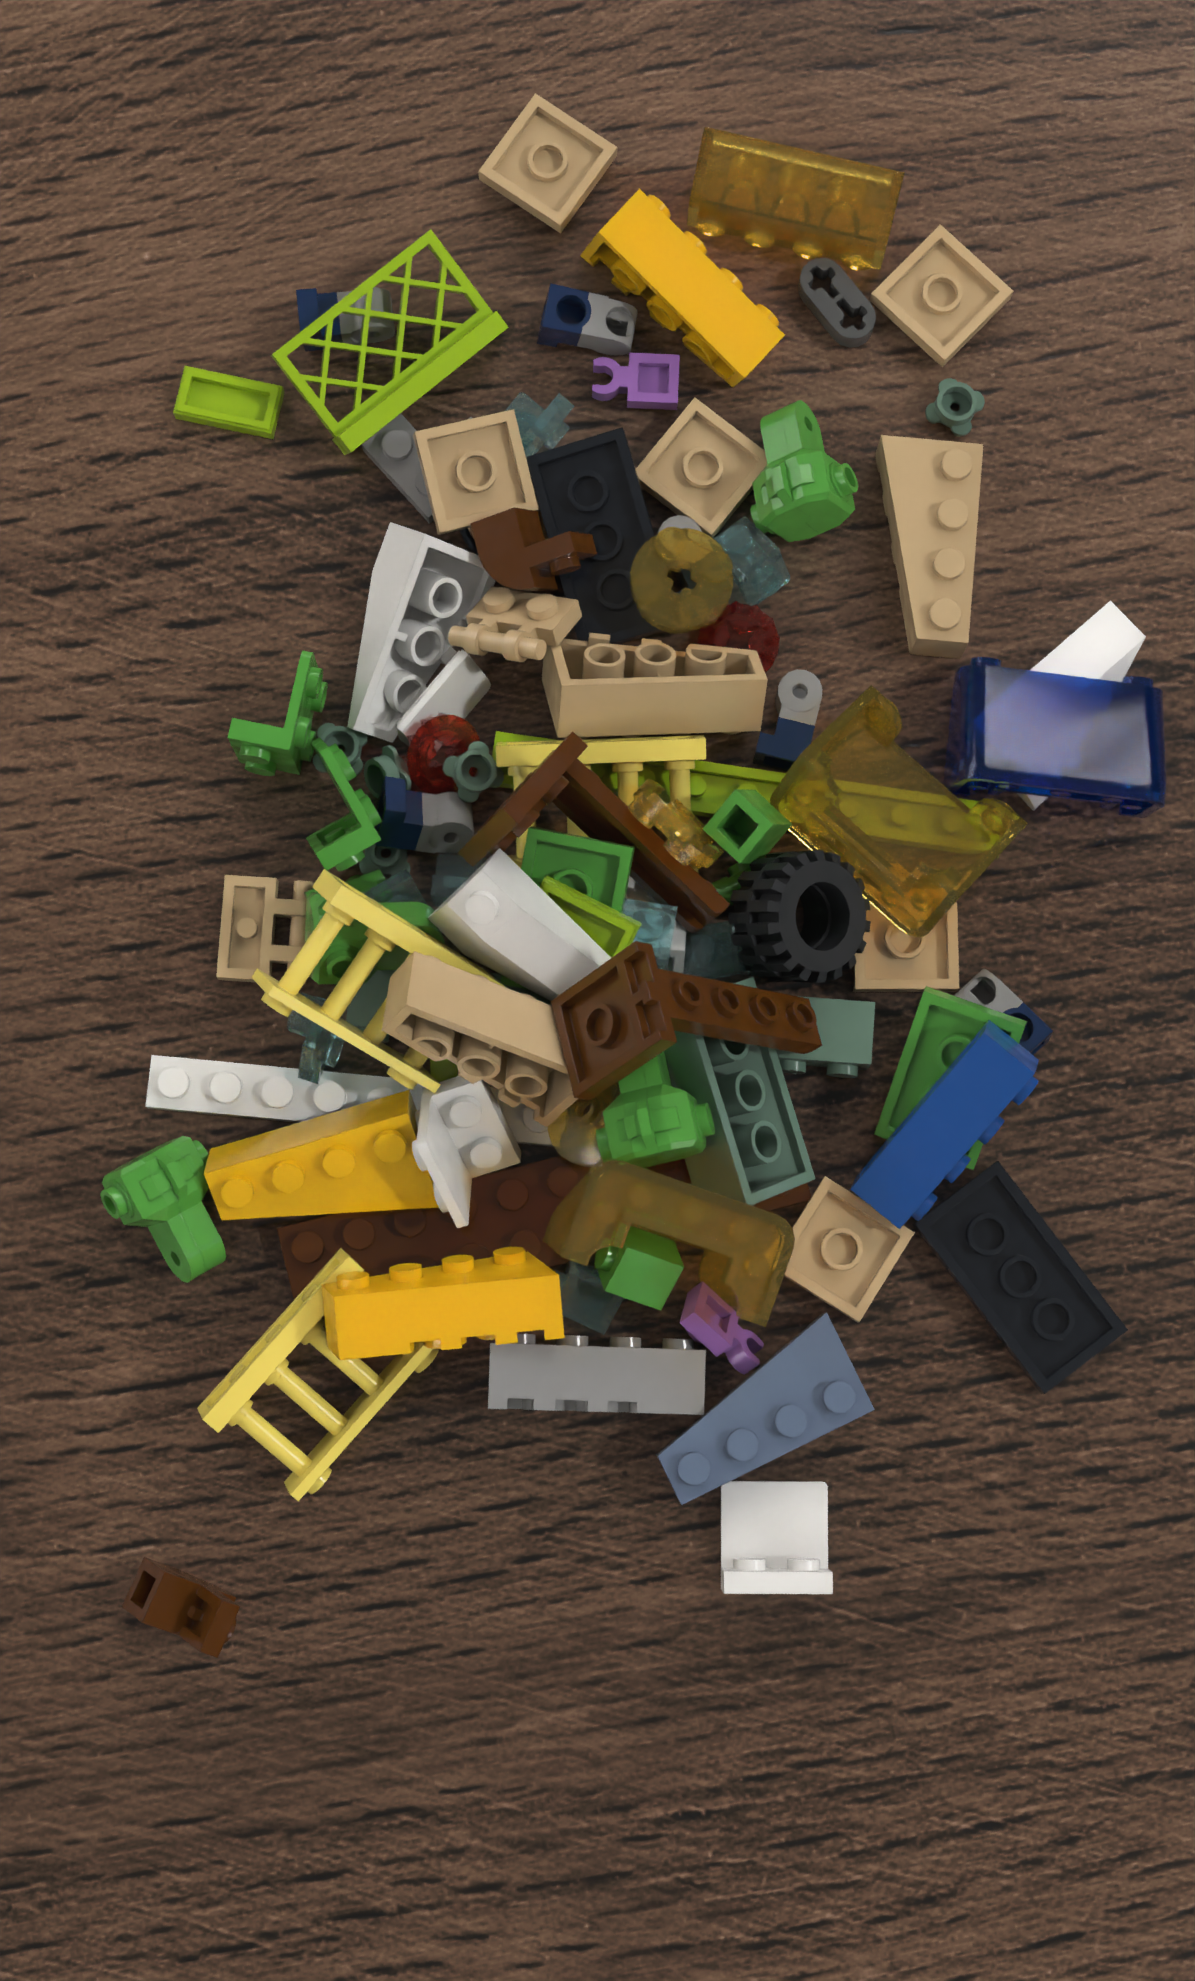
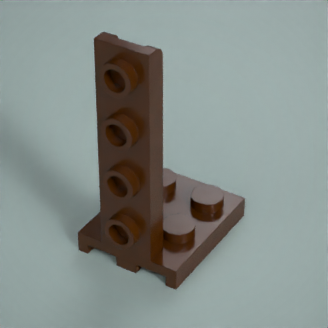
M573 731L520 783L458 852L472 867L488 853L492 856L499 848L504 852L517 837L519 838L541 815L539 812L545 805L553 802L589 838L634 846L635 850L630 877L687 931L691 933L699 932L730 905L708 880L702 878L678 855L673 846L663 841L640 819L634 809L620 800L601 781L595 772L588 769L577 759L588 745Z
M639 941L633 942L551 1001L574 1098L592 1100L677 1043L674 1031L800 1054L813 1052L822 1046L816 1025V1015L808 998L659 969L652 944Z

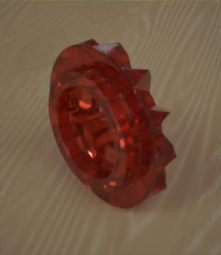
M734 601L729 605L716 607L706 620L702 622L698 644L725 647L730 642L731 637L727 625L732 630L735 629L740 635L747 631L750 633L755 630L752 637L748 640L747 646L749 650H756L766 673L775 662L779 651L780 637L773 618L761 611L757 604L748 605Z
M438 713V716L434 718L420 720L421 726L415 734L407 736L409 747L407 754L402 757L407 764L411 781L422 791L435 795L444 792H458L459 788L452 777L444 774L443 764L435 760L431 761L437 754L434 748L436 745L434 741L436 740L446 747L450 746L445 752L446 758L449 756L458 757L468 750V746L472 742L480 741L476 730L468 721L459 716ZM471 767L469 769L470 776L474 777V775L477 772V769L475 767Z

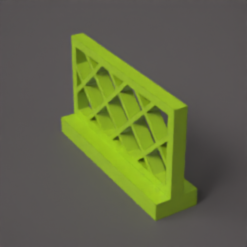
M430 229L274 352L271 357L334 437L332 439L344 455H347L509 327L497 311L492 312ZM426 246H428L440 263L438 283L410 279L412 258ZM404 264L403 278L389 276ZM447 273L457 286L446 284ZM380 282L402 285L399 314L371 310L373 288ZM409 286L437 290L434 319L406 315ZM445 292L463 294L476 313L463 323L442 321ZM365 295L363 309L350 307ZM341 313L363 316L360 345L331 341L333 319ZM370 317L398 321L395 350L367 347ZM405 323L432 326L431 349L423 355L402 352ZM325 326L324 340L310 338ZM441 328L453 330L439 341ZM302 344L323 347L320 377L300 374L287 356ZM330 349L359 353L356 382L327 378ZM366 354L394 358L392 380L384 386L363 383ZM401 359L414 361L400 372ZM307 382L319 384L318 396ZM326 385L355 389L353 410L339 422L335 420L324 405ZM362 390L375 392L361 403Z

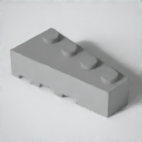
M517 1334L518 1343L501 1345L490 1343L488 1409L704 1415L706 1350H694L693 1339L663 1338L662 1349L641 1348V1338L610 1337L609 1347L588 1346V1336L564 1335L565 1338L557 1339L556 1345L535 1344V1334Z

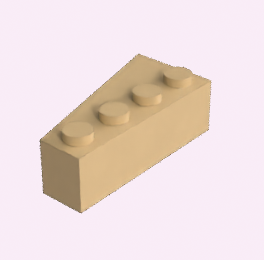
M881 435L875 458L882 483L885 515L889 523L893 562L896 564L900 586L899 595L909 653L912 655L960 659L968 645L983 444Z
M590 632L588 641L563 639L558 647L546 645V654L543 658L542 683L557 738H566L572 731L580 739L597 736L633 738L641 735L672 734L681 736L690 735L691 733L719 732L733 735L741 732L761 731L768 679L756 650L690 643L686 648V652L675 651L669 645L662 643V640L642 638L641 645L639 646L610 644V635Z
M416 951L390 977L382 1031L435 1062L448 1059L457 1065L458 1076L472 1084L483 1080L499 1089V1100L513 1108L520 1105L521 1102L533 1109V1119L545 1127H548L578 1099L574 1098L551 1005L541 1002L529 994L516 992L491 982L484 976L468 973L443 963L436 957L423 955Z

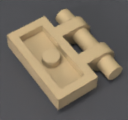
M491 587L466 615L468 626L454 625L451 627L448 641L452 646L464 648L468 654L485 656L488 652L503 654L506 660L524 662L528 658L542 660L546 654V645L558 647L581 619L582 613L577 599L511 590L506 587Z
M225 875L216 974L218 980L255 982L251 977L257 968L271 976L272 963L286 964L287 969L305 944L306 897L304 892L313 889L314 882L294 881L292 899H277L279 886L277 878ZM276 917L291 919L289 946L274 945Z

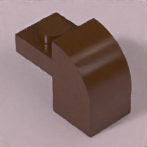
M514 507L470 523L477 552L486 572L499 584L511 589L536 592L558 590L555 575L576 571L581 568L580 560L597 555L592 534L568 531L545 540L538 511Z
M144 1557L122 1608L141 1623L176 1634L199 1652L218 1658L224 1643L234 1633L237 1621L236 1616L240 1606L234 1603L236 1597L225 1590L184 1571Z

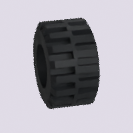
M823 850L774 852L766 854V858H757L750 863L751 871L742 872L737 880L741 885L740 890L732 891L730 901L735 904L734 912H728L729 924H734L735 933L731 935L733 945L741 946L742 951L739 957L744 964H753V973L759 977H768L769 981L819 983L841 977L842 970H850L857 961L854 954L863 953L867 944L863 940L864 932H870L871 921L866 920V911L871 909L869 899H864L862 891L866 887L861 878L853 877L855 868L849 862H840L839 855L832 852L824 853ZM799 899L804 911V924L801 934H799L796 925V907Z

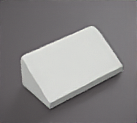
M463 649L461 651L458 650L396 724L399 739L426 760L431 759L491 687L489 679Z

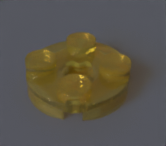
M667 527L661 530L658 535L650 538L643 544L636 554L631 567L630 586L637 609L647 622L665 632L680 634L688 633L689 630H697L703 626L705 628L722 615L729 603L733 590L732 560L716 540L701 531L690 528L679 529L676 527ZM683 568L691 572L690 579L696 583V586L693 590L685 587L679 594L671 590L673 581L667 576L671 571L680 572Z
M647 779L633 794L634 801L628 806L629 811L645 827L651 829L655 826L668 838L663 846L683 866L691 863L698 870L702 867L709 868L724 853L723 848L712 845L715 841L703 830L705 825L683 803L676 799L674 802L670 801L667 804L659 797L665 788L654 780Z

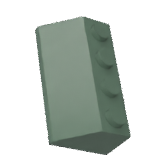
M754 977L734 983L757 988ZM674 1031L677 1043L664 1051L672 1087L687 1091L697 1100V1104L708 1103L715 1128L714 1135L706 1136V1148L702 1153L684 1158L702 1217L749 1207L814 1180L815 1175L776 1049Z

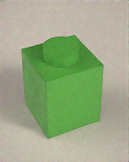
M735 789L703 827V830L739 864H750L757 858H765L766 854L771 851L791 827L792 823L756 790Z
M619 1221L610 1238H604L601 1241L595 1255V1267L598 1270L605 1292L658 1310H662L684 1269L675 1241Z

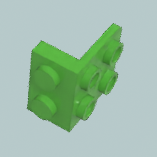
M303 650L301 653L284 728L232 718L227 738L239 762L245 764V770L263 776H275L276 770L300 775L303 760L311 761L314 753L311 742L316 740V731L311 730L314 711L320 713L323 711L328 683L322 681L323 669L318 668L313 652Z
M319 737L312 741L311 744L350 813L306 837V840L325 870L328 871L336 867L337 871H343L360 862L365 857L363 850L381 840L374 827L382 823V820L368 795H365L361 788L354 791L349 781L357 777L342 749H339L336 743L328 747Z

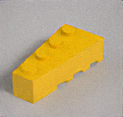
M639 188L596 234L580 256L592 267L599 261L604 263L611 269L614 275L611 283L626 296L630 292L634 295H641L647 300L646 305L650 311L649 316L663 328L671 331H676L679 328L686 334L682 338L684 346L731 387H735L748 376L785 336L778 328L779 321L767 307L762 304L755 305L742 292V283L730 270L723 267L719 269L706 256L707 249L698 237L689 231L683 233L669 219L671 217L670 211L660 199L651 194L646 196Z
M410 1090L211 1148L204 1176L221 1220L438 1208L433 1192L434 1182L428 1170L421 1171L412 1151V1141L417 1140L418 1128L415 1119L417 1109Z
M523 1247L499 1248L493 1251V1257L474 1260V1257L471 1255L448 1256L441 1260L442 1265L422 1268V1265L418 1263L397 1264L389 1268V1274L370 1277L369 1273L364 1271L346 1272L336 1277L337 1282L321 1284L327 1347L339 1360L409 1354L414 1351V1342H423L425 1347L431 1349H460L467 1342V1337L474 1336L482 1340H495L496 1345L518 1343L517 1334L519 1332L543 1330L545 1340L565 1338L559 1274L528 1251L525 1252Z

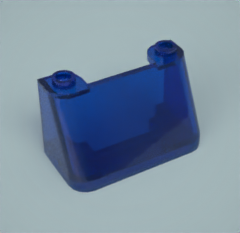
M990 657L971 658L970 665L962 666L955 672L942 793L968 796L970 795V789L988 790V794L999 795L1005 791L1100 803V808L1111 809L1120 803L1119 815L1145 818L1164 807L1166 760L1163 691L1153 687L1152 679L1128 676L1123 677L1122 682L1006 668L1001 667V660Z

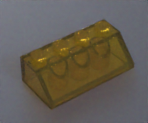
M704 127L689 200L687 225L695 227L697 231L708 236L720 237L727 234L744 238L748 244L759 248H770L775 245L792 249L795 254L807 259L827 257L840 260L846 267L854 270L864 271L870 268L881 270L904 172Z

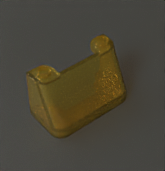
M871 685L798 756L772 793L770 804L792 823L788 831L810 850H823L824 853L832 852L840 856V862H849L855 868L853 877L861 878L866 887L862 891L863 897L869 899L870 904L898 929L913 937H924L942 920L1028 823L1003 801L994 798H983L970 809L894 742L902 729V719L899 711L893 702L885 698Z
M615 1158L600 1160L592 1166L553 1212L543 1241L562 1258L588 1266L591 1255L601 1248L614 1246L623 1249L630 1226L704 1250L698 1268L697 1276L699 1283L703 1281L727 1304L737 1309L736 1315L739 1318L764 1327L768 1323L795 1242L793 1229L787 1220L771 1211Z

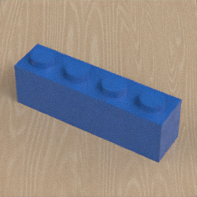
M988 1020L860 1170L850 1190L899 1229L911 1216L916 1221L921 1220L938 1197L932 1192L944 1178L950 1183L954 1182L971 1160L966 1155V1152L977 1140L984 1145L989 1142L1005 1121L999 1114L1011 1101L1019 1106L1036 1087L1039 1081L1033 1075L1036 1072L1039 1059Z

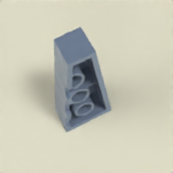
M826 1312L818 1316L803 1331L785 1344L770 1359L745 1378L656 1455L679 1503L683 1505L875 1409Z

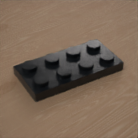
M620 427L526 457L548 539L568 531L592 534L597 555L580 560V569L559 575L565 598L577 599L579 602L582 617L574 626L577 639L588 641L590 632L610 635V644H623L681 626L624 428Z
M999 1161L994 1162L924 1215L921 1220L913 1224L914 1228L1041 1394H1046L1128 1331Z

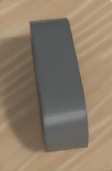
M815 258L809 261L803 267L798 283V292L803 303L839 345L853 348L865 344L872 335L876 321L875 310L871 303L834 260ZM816 275L820 280H824L827 277L832 279L829 291L834 297L833 299L822 287L815 291L811 289L813 276ZM840 307L851 318L858 315L863 317L860 325L861 330L858 331L854 326L846 329L842 327L844 313Z

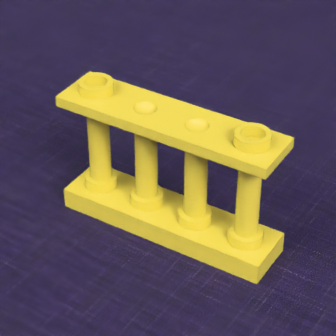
M704 735L581 739L588 747L577 759L590 770L591 764L612 763V771L617 772L618 798L634 809L638 815V771L643 770V762L664 761V770H669L671 845L675 848L678 855L696 872H698V864H710L707 848H692L690 769H695V760L706 759V738ZM564 740L497 742L496 767H508V775L513 776L515 790ZM567 817V834L588 837ZM536 820L530 827H536ZM528 829L519 838H516V855H507L520 868L522 866Z
M324 869L312 887L327 900L322 907L326 913L280 981L258 968L256 969L251 978L265 992L261 1000L286 1017H289L293 1010L386 1064L390 1067L386 1073L406 1088L413 1090L418 1083L431 1092L436 1093L441 1084L422 1067L428 1057L411 1047L405 1055H402L382 1043L387 1033L382 1031L387 997L364 1031L343 1020L341 1016L386 950L392 952L396 945L409 952L407 958L416 951L423 955L436 957L443 963L468 973L484 976L489 981L501 986L504 985L482 967ZM356 919L368 927L364 933L368 939L324 1004L320 1006L298 992L343 925L350 926L353 920Z
M342 1248L337 1251L197 1408L202 1420L217 1433L227 1423L231 1427L237 1424L288 1467L292 1473L284 1481V1484L290 1495L297 1501L306 1492L314 1494L324 1485L332 1471L329 1466L414 1371L416 1373L424 1371L433 1362L439 1349L425 1347L423 1342H414V1351L412 1353L396 1355L379 1375L360 1358L339 1360L327 1347L326 1328L323 1327L325 1320L322 1319L324 1307L321 1284L337 1282L336 1277L342 1273L364 1271ZM300 1342L303 1345L310 1343L364 1390L344 1415L288 1368L289 1361L286 1357ZM263 1383L267 1386L271 1384L276 1385L329 1431L308 1455L303 1453L251 1408L253 1401L250 1398Z

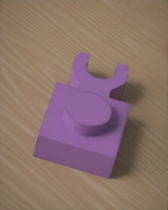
M629 352V366H620L615 360L607 357L596 358L593 360V373H606L611 376L612 381L607 385H592V398L599 401H608L620 393L627 394V408L677 410L680 355Z
M703 1281L688 1291L679 1322L685 1328L688 1335L694 1341L702 1343L716 1357L723 1352L726 1353L731 1365L741 1374L745 1375L760 1364V1360L754 1354L763 1348L764 1343L754 1332L742 1329L737 1324L739 1314Z

